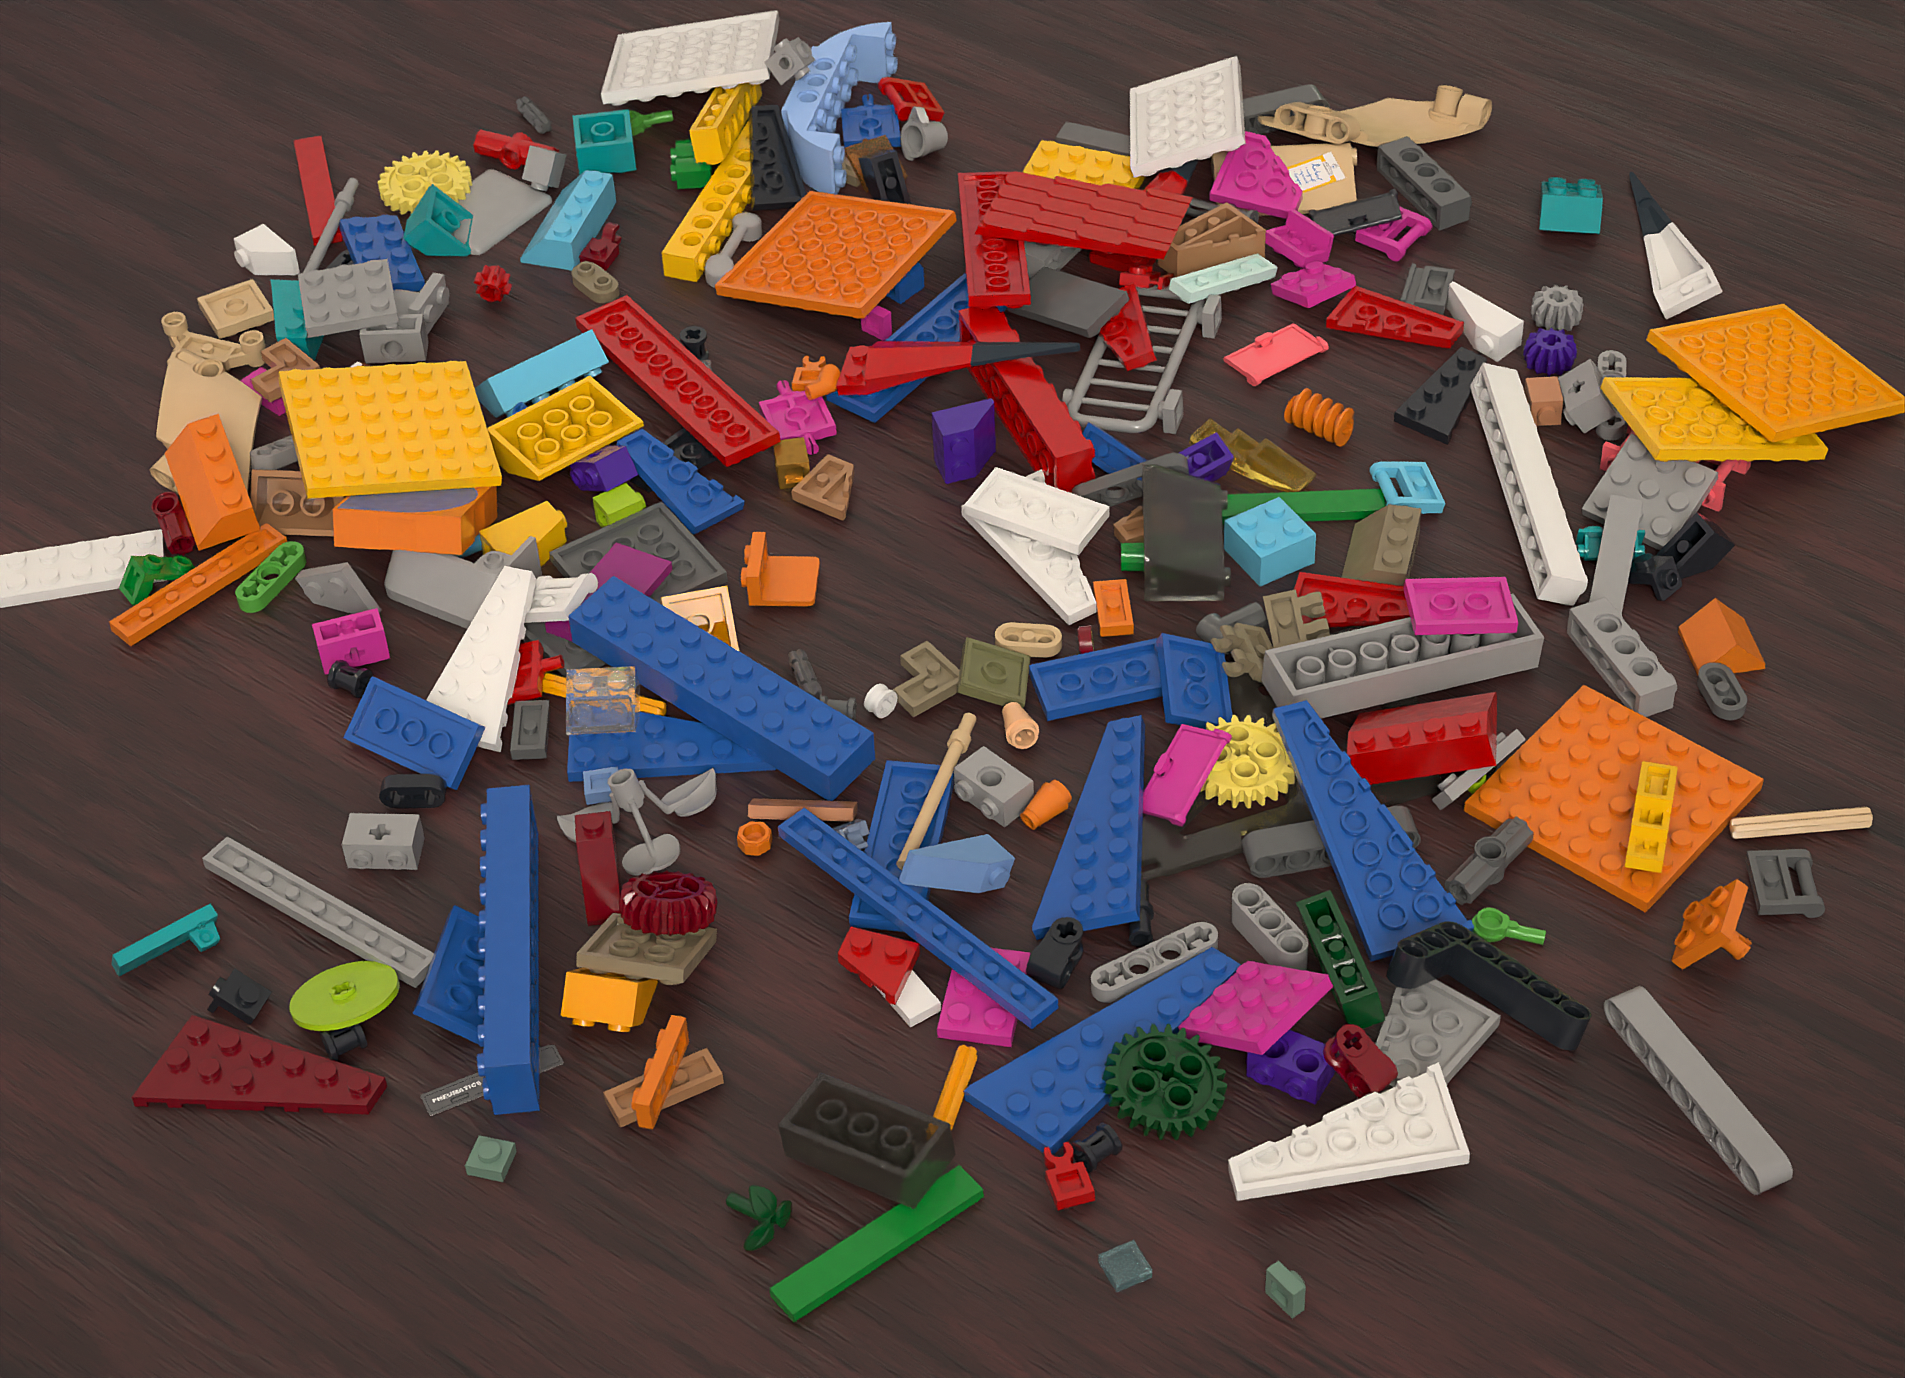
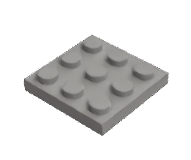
M387 259L370 260L365 263L341 265L336 268L311 270L307 273L298 274L308 338L399 322Z
M1631 434L1582 507V515L1604 525L1610 494L1643 500L1638 530L1646 531L1642 543L1661 550L1696 514L1717 482L1718 472L1699 463L1687 460H1670L1668 462L1655 460L1636 435Z

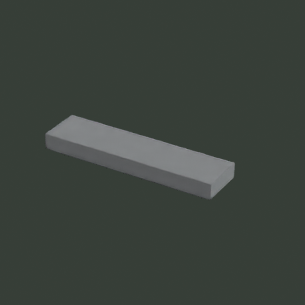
M1610 494L1589 602L1606 597L1611 605L1622 614L1643 500Z

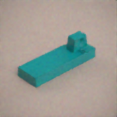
M211 903L113 954L112 966L118 977L189 939L200 952L220 942V936L216 929L218 915Z

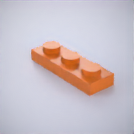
M671 1015L666 1029H661L658 1034L657 1050L654 1058H649L646 1062L643 1084L641 1088L637 1087L632 1097V1110H636L639 1127L654 1129L689 1044L686 1017Z

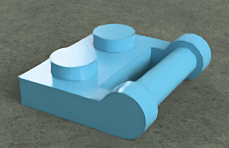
M1381 461L1374 463L1370 467L1369 472L1372 479L1378 482L1387 501L1386 506L1392 504L1422 509L1421 514L1442 513L1445 501L1426 462ZM1390 478H1396L1404 497L1398 496Z

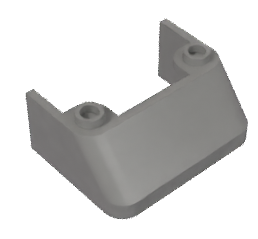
M530 536L512 556L500 551H490L481 556L476 563L451 554L393 550L384 581L387 596L394 601L468 629L504 566L532 571L536 579L542 576L536 538Z

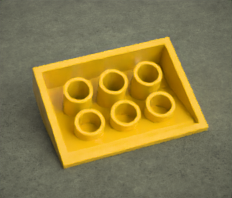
M588 376L488 427L487 430L497 462L507 473L540 481L643 427L644 424L638 416L591 376Z

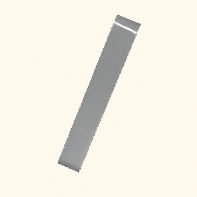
M1637 986L1605 1000L1604 1011L1611 1026L1750 1193L1754 1195L1760 1194L1792 1178V1166L1783 1150L1644 987Z

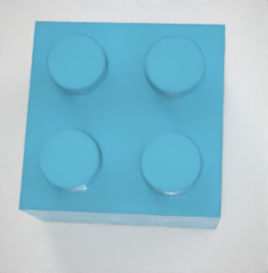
M1280 497L1225 520L1224 550L1259 587L1315 563L1316 533Z

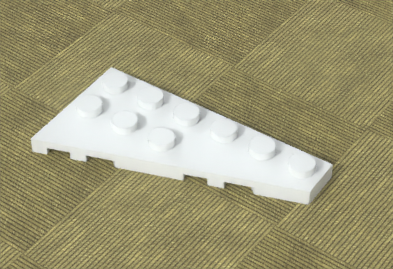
M1042 469L1026 476V478L1046 484ZM964 505L961 506L962 516L1068 625L1096 613V600L1086 576H1083L1080 561L1076 554L964 515Z
M508 566L503 567L427 698V701L486 727L477 746L480 748L501 752L503 743L500 739L502 727H506L507 703L513 695L521 656L518 651L520 641L524 640L525 617L526 613L531 609L537 580L532 571Z

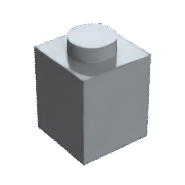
M530 145L522 179L531 181L530 187L547 191L548 187L558 188L566 154Z

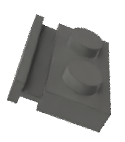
M1412 263L1401 301L1444 315L1448 302L1449 284L1454 282L1455 269L1427 265L1422 269L1416 268V264Z

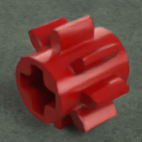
M485 265L482 273L477 272L474 283L478 285L476 294H480L486 301L493 302L498 300L501 302L504 294L509 295L512 284L508 281L511 275L507 274L500 266L488 267Z

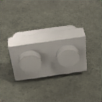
M433 273L419 293L401 289L393 291L397 314H423L427 335L449 304V289L446 287L444 274Z

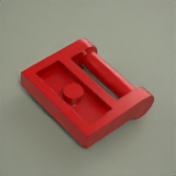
M884 77L878 82V89L883 95L888 97L895 107V114L901 121L908 120L912 108L916 106L925 109L928 120L941 122L945 112L925 83L892 77Z

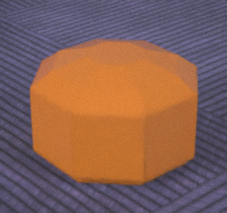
M750 821L739 827L737 843L745 855L759 856L770 850L773 840L772 830L764 822Z

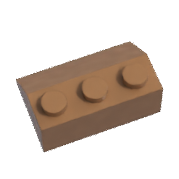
M252 469L250 501L260 527L268 523L283 535L334 537L333 508L347 496L307 499L301 471Z

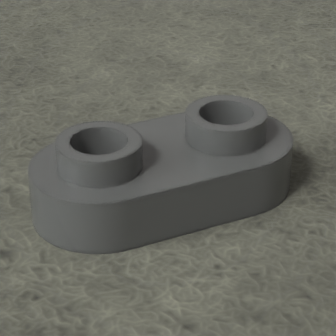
M1707 663L1703 665L1698 672L1697 686L1711 711L1717 717L1725 720L1741 718L1746 711L1747 696L1732 670L1721 663Z

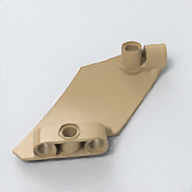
M1439 85L1435 101L1386 98L1372 104L1343 111L1293 102L1280 106L1276 110L1274 117L1258 116V121L1266 126L1334 144L1352 141L1369 146H1380L1406 136L1416 144L1449 139L1482 129L1490 117L1492 102L1489 99L1465 94L1462 97V89ZM1291 110L1294 112L1295 116H1290Z
M184 348L172 352L167 360L168 367L162 390L157 424V440L163 442L164 446L168 449L188 423L219 414L248 493L251 469L250 452L253 450L262 397L227 373L219 360L204 359ZM164 454L150 468V473L158 483L179 495Z

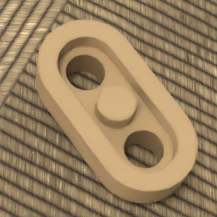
M1009 622L1002 624L996 629L995 646L1029 655L1030 657L1047 658L1060 652L1062 648V634L1058 628L1052 625Z

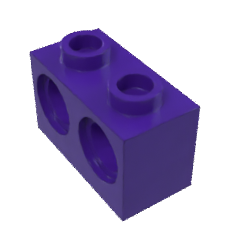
M1288 1030L1263 1055L1247 1052V1077L1254 1079L1262 1085H1269L1286 1092L1293 1098L1302 1099L1315 1105L1335 1074V1070L1324 1058L1323 1049L1325 1044L1292 1030Z

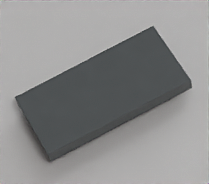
M1043 267L1029 280L1031 305H1023L1020 308H1006L1008 312L1091 338L1098 334L1101 327L1112 317L1119 314L1121 308L1130 298L1127 291Z

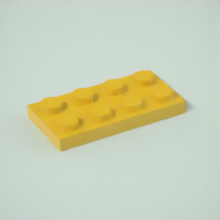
M1041 140L1023 170V173L1051 179L1059 176L1097 185L1110 183L1138 190L1146 177L1141 175L1134 178L1130 168V156Z

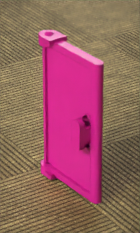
M1181 724L1166 753L1160 756L1154 767V774L1143 792V813L1167 819L1174 825L1183 826L1187 820L1185 817L1225 745L1230 743L1232 736L1228 732L1219 729L1210 731Z

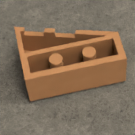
M1226 202L1179 226L1164 259H1158V266L1168 273H1174L1175 278L1257 253L1265 258L1266 230Z

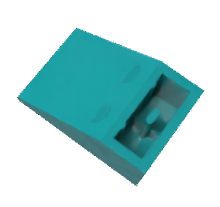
M1549 177L1548 182L1542 181L1539 229L1600 234L1603 205L1601 185H1595V180L1578 179V183H1566L1565 178Z

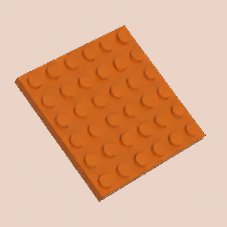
M809 191L714 286L717 295L733 299H745L758 303L763 302L782 307L788 306L807 311L813 310L832 315L838 314L864 319L957 221L955 211Z
M1583 685L1465 801L1464 812L1496 830L1508 818L1514 819L1517 816L1526 821L1530 830L1534 832L1533 840L1527 847L1646 913L1730 823V820L1735 818L1762 789L1764 779ZM1642 761L1678 767L1662 873L1625 867Z

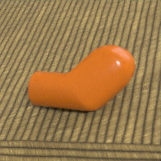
M834 364L825 365L820 370L819 381L805 386V394L809 400L836 391V384L840 376L837 366Z

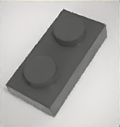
M549 700L515 701L510 749L512 760L547 758L551 713Z

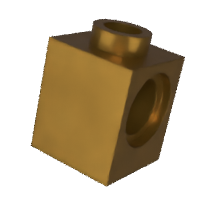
M804 437L781 440L780 443L773 445L780 490L794 488L810 472Z

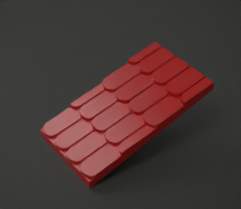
M1015 171L1008 173L978 225L975 234L1164 259L1193 197L1151 188L1143 191L1110 183L1097 185L1059 176L1051 179Z

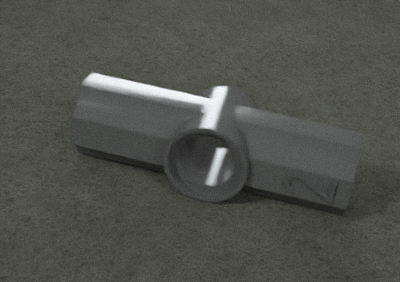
M1517 816L1514 819L1508 818L1490 837H1483L1476 842L1474 853L1445 882V890L1452 894L1457 903L1461 905L1464 903L1471 904L1488 885L1496 884L1503 879L1505 868L1533 840L1534 832L1530 830L1527 822Z

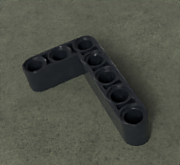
M1441 922L1401 939L1396 946L1386 972V977L1392 984L1404 989H1415L1448 974L1551 1044L1564 1050L1572 1051L1579 1047L1591 1019V1012L1585 1005L1466 927L1455 922Z

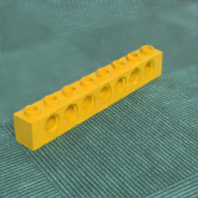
M749 121L663 249L664 276L697 282L705 271L706 261L711 256L719 253L724 239L730 236L733 227V217L738 213H743L746 205L751 203Z

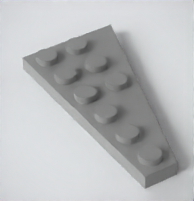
M1436 979L1415 989L1396 987L1390 1010L1385 1017L1386 1021L1383 1022L1376 1046L1393 1061L1398 1070V1076L1380 1094L1396 1087L1397 1081L1407 1076L1413 1079L1426 1073L1427 1067L1438 1062L1447 1085L1499 1026L1500 1015Z

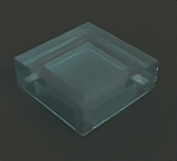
M1134 1240L1098 1255V1263L1116 1292L1152 1278V1268Z

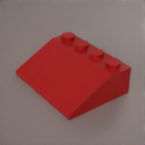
M1496 692L1359 713L1348 732L1347 755L1351 759L1350 763L1362 779L1365 778L1370 785L1496 766L1497 695Z

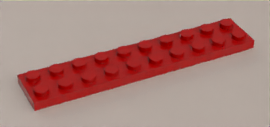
M1011 172L958 173L969 307L989 309L992 306L1020 308L1023 305H1031L1024 241L975 234L978 225L1008 173Z
M628 295L575 318L577 328L582 333L592 329L604 353L726 467L737 464L741 460L758 452L765 451L769 447L781 442L780 433Z

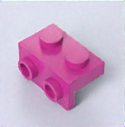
M1293 209L1288 212L1284 226L1266 230L1265 243L1272 247L1276 253L1292 260L1296 266L1305 268L1306 264L1310 262L1328 261L1334 235Z

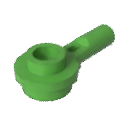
M632 110L629 111L632 136L644 132L645 128L652 127V124L673 121L671 110L641 115Z
M1484 908L1472 919L1473 933L1487 942L1501 941L1504 937H1509L1531 943L1544 944L1546 930L1519 925L1518 922L1509 920L1508 914H1503L1495 908Z

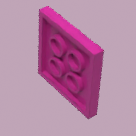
M1248 961L1239 966L1237 972L1224 984L1218 986L1202 1005L1193 1009L1189 1017L1178 1026V1029L1180 1031L1182 1028H1186L1185 1038L1189 1040L1198 1034L1200 1036L1198 1042L1263 1055L1331 990L1333 985L1327 974Z

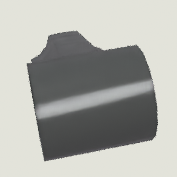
M1255 602L1223 617L1217 613L1208 614L1199 622L1196 633L1201 640L1211 643L1210 640L1212 638H1224L1220 631L1221 625L1234 627L1236 623H1242L1266 629L1268 619L1264 614L1263 608ZM1231 651L1225 652V656L1231 654Z

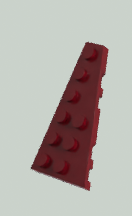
M191 1015L136 1090L132 1100L137 1107H148L149 1102L167 1103L168 1108H182L183 1104H204L207 1109L265 1111L266 1106L284 1107L285 1112H299L300 1108H321L324 1113L369 1115L387 1088V1083L383 1076Z

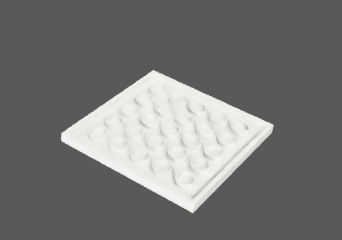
M778 11L619 34L601 91L603 104L611 103L617 106L634 99L649 101L654 99L655 96L661 95L676 97L687 91L703 93L713 87L721 86L723 89H730L740 83L749 82V84L756 85L765 82L766 79L770 78L771 71L764 62L774 54L773 48L776 44L779 26Z

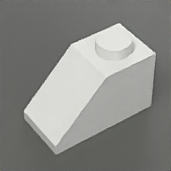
M264 224L234 238L236 246L234 255L238 264L241 267H246L254 275H297L300 273L295 249Z

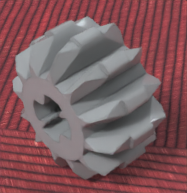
M1554 284L1552 288L1543 286L1541 291L1535 292L1532 299L1530 312L1532 320L1536 321V327H1546V330H1550L1552 327L1556 331L1562 329L1571 331L1573 326L1579 325L1582 318L1583 298L1578 296L1577 290H1568L1567 285L1558 287Z

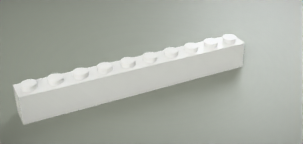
M1483 363L1470 388L1537 599L1574 606L1580 594L1585 592L1588 579L1585 575L1580 554L1577 551L1558 489L1555 486L1551 468L1548 465L1544 447L1541 444L1523 385L1517 370Z

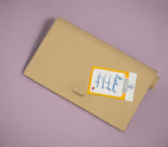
M1350 142L1341 144L1271 146L1275 155H1279L1289 170V175L1294 183H1298L1303 191V200L1298 209V212L1301 214H1310L1309 210L1313 209L1318 211L1357 201L1353 166L1357 165L1356 148H1351ZM1224 150L1211 155V169L1214 182L1228 151ZM1236 207L1237 209H1241V210H1245V211H1250V210H1247V209H1243V208ZM1258 212L1259 216L1268 215V214H1264V213Z

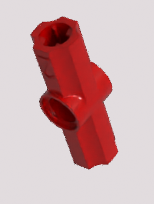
M480 129L476 134L473 144L474 153L500 159L503 165L510 169H518L521 165L525 166L530 145L559 152V149H555V147L534 143L524 133H515L510 137Z

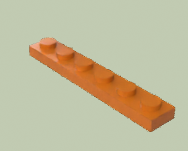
M265 523L260 527L261 530L246 535L109 621L111 631L128 645L133 646L259 566L279 545L287 542L286 537L268 523Z

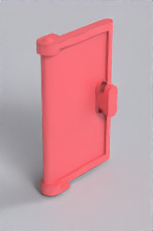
M1292 323L1274 333L1267 332L1256 337L1254 343L1225 356L1223 360L1247 378V382L1255 387L1261 384V381L1319 352L1324 353L1328 351L1329 347L1327 342L1321 337L1315 338L1295 323Z

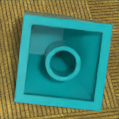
M432 184L408 218L403 239L412 248L418 249L426 256H468L471 253L469 237L473 214ZM471 219L466 244H463L451 234L460 227V221Z

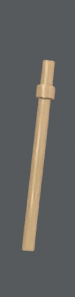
M965 713L958 729L951 733L947 742L948 751L897 861V867L901 870L909 850L919 849L953 774L954 767H956L961 754L965 753L971 742L970 733L977 720L976 716L972 713Z

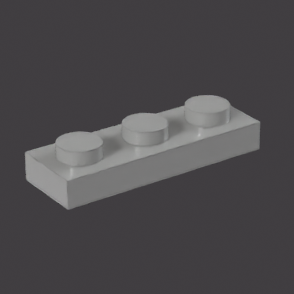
M1518 729L1508 736H1505L1503 732L1497 735L1496 764L1526 740ZM1494 766L1466 770L1459 777L1453 772L1437 785L1441 792L1432 801L1442 810Z

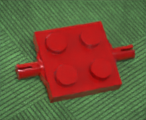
M539 640L520 644L518 651L521 656L513 695L508 700L507 705L513 704L515 701H526L542 697V684L546 672L565 668L563 656L559 654L543 659L544 648Z

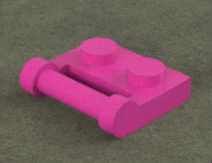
M1399 207L1402 219L1357 230L1355 241L1386 253L1392 261H1399L1406 254V249L1432 229V223L1425 216ZM1406 226L1412 227L1398 242L1393 240Z

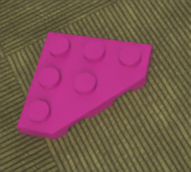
M1245 131V144L1236 150L1228 151L1210 191V201L1222 204L1228 202L1239 208L1253 209L1260 213L1287 219L1290 210L1295 209L1298 211L1303 200L1302 189L1298 183H1294L1289 175V170L1279 155H1275L1267 137Z

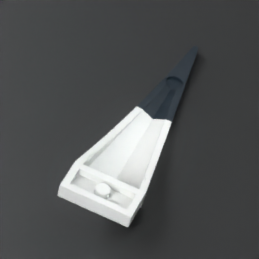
M1630 171L1629 176L1643 232L1653 293L1667 320L1723 291L1710 265L1675 226L1634 172Z

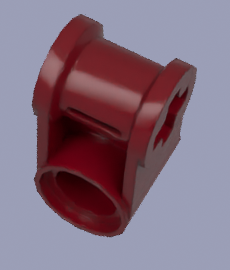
M1346 1024L1342 1026L1335 1036L1330 1038L1324 1045L1323 1054L1326 1062L1341 1076L1359 1099L1373 1092H1382L1398 1076V1070L1393 1061L1357 1025ZM1357 1037L1358 1039L1353 1043L1351 1040ZM1339 1051L1340 1055L1336 1058L1335 1054Z

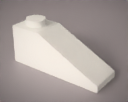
M1455 282L1449 284L1447 309L1454 319L1464 322L1463 333L1474 349L1498 362L1521 346L1523 320Z

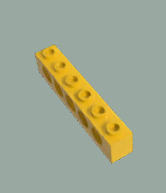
M746 82L730 89H723L721 86L714 89L689 130L696 163L706 162V164L713 165L725 159L748 120L751 107L756 106L762 96L760 84L752 85Z

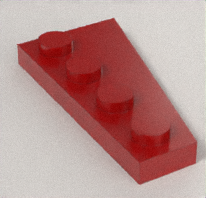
M1134 283L1118 288L1127 291L1130 300L1121 308L1119 314L1112 317L1101 327L1098 333L1127 371L1144 367L1157 360L1140 297Z
M1355 286L1327 317L1326 328L1450 349L1463 333L1464 322Z
M1299 572L1294 587L1297 597L1305 596L1312 592H1321L1325 615L1319 618H1310L1302 615L1303 624L1326 618L1328 627L1372 626L1410 617L1404 586Z

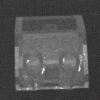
M635 666L566 670L567 735L636 732L640 715V683Z

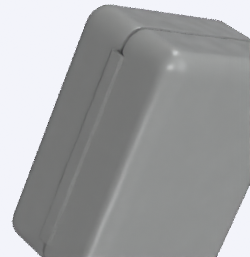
M494 169L487 170L472 181V186H470L471 192L465 193L466 199H458V204L473 214L469 237L470 254L481 255L548 207L552 203V197ZM471 219L460 221V227L451 234L463 244H466Z

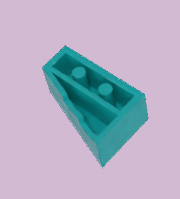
M271 279L277 342L287 338L312 360H315L324 335L308 338L299 281Z

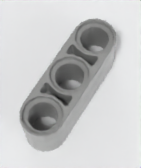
M1244 883L1234 888L1232 892L1231 914L1234 927L1269 965L1306 971L1308 960V938L1258 885Z

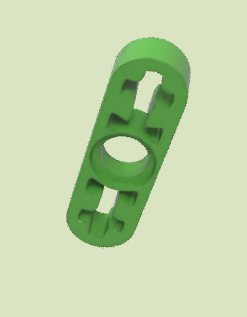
M295 541L282 543L238 586L235 594L239 608L242 611L254 613L264 609L305 567L307 560L302 544ZM271 574L279 575L277 578L271 580L264 579V577Z

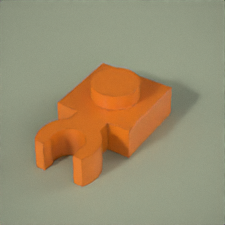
M809 356L803 358V367H796L792 381V391H805L806 385L819 381L820 370L826 365L825 356H821L818 362H810Z

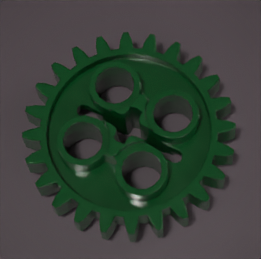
M1151 1024L1149 1032L1146 1034L1141 1027H1137L1134 1037L1125 1033L1121 1043L1115 1042L1111 1054L1107 1056L1102 1079L1106 1081L1103 1093L1112 1094L1108 1105L1109 1107L1120 1106L1117 1115L1118 1119L1127 1116L1132 1118L1129 1125L1130 1129H1133L1138 1124L1143 1125L1144 1136H1147L1154 1129L1157 1130L1159 1140L1163 1139L1166 1131H1170L1175 1140L1179 1139L1182 1130L1192 1137L1196 1126L1204 1131L1209 1120L1215 1121L1219 1109L1222 1108L1227 1083L1223 1082L1226 1070L1218 1069L1221 1060L1220 1056L1209 1057L1212 1046L1209 1044L1200 1048L1197 1045L1200 1038L1198 1034L1190 1040L1185 1038L1186 1028H1182L1178 1034H1173L1170 1024L1166 1025L1164 1032H1159L1156 1025ZM1147 1057L1154 1058L1158 1062L1151 1061ZM1183 1071H1189V1072L1192 1073L1193 1075H1188V1074L1184 1073ZM1136 1088H1142L1146 1090V1092H1140ZM1172 1101L1179 1102V1103H1181L1183 1106H1178V1105L1172 1103Z

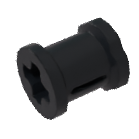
M700 326L684 328L680 332L681 343L703 364L707 363L709 351L705 348L706 330Z
M340 660L335 661L331 666L327 682L330 688H342L350 691L354 697L362 698L373 675L366 668L359 670L349 666L346 661Z
M359 1023L329 1032H319L329 1058L334 1061L338 1060L339 1055L357 1047L361 1049L368 1047L367 1040Z
M1100 1123L1095 1128L1096 1132L1083 1141L1076 1140L1071 1144L1075 1161H1083L1088 1173L1096 1170L1097 1164L1110 1154L1117 1155L1122 1151V1143L1117 1133L1108 1124Z

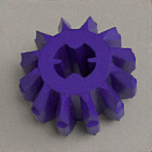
M1552 327L1550 330L1539 328L1537 333L1529 334L1526 345H1524L1523 355L1524 360L1527 362V368L1535 369L1536 374L1547 373L1549 377L1555 373L1562 376L1563 371H1571L1574 360L1577 357V348L1573 335H1565L1564 329L1555 331Z

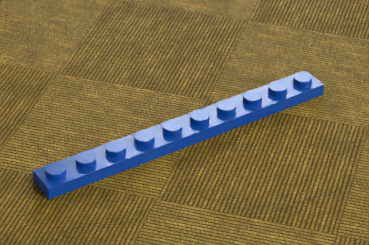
M806 808L801 809L778 826L779 836L1029 1028L1033 1029L1058 1009V998L908 885L902 884L899 878Z

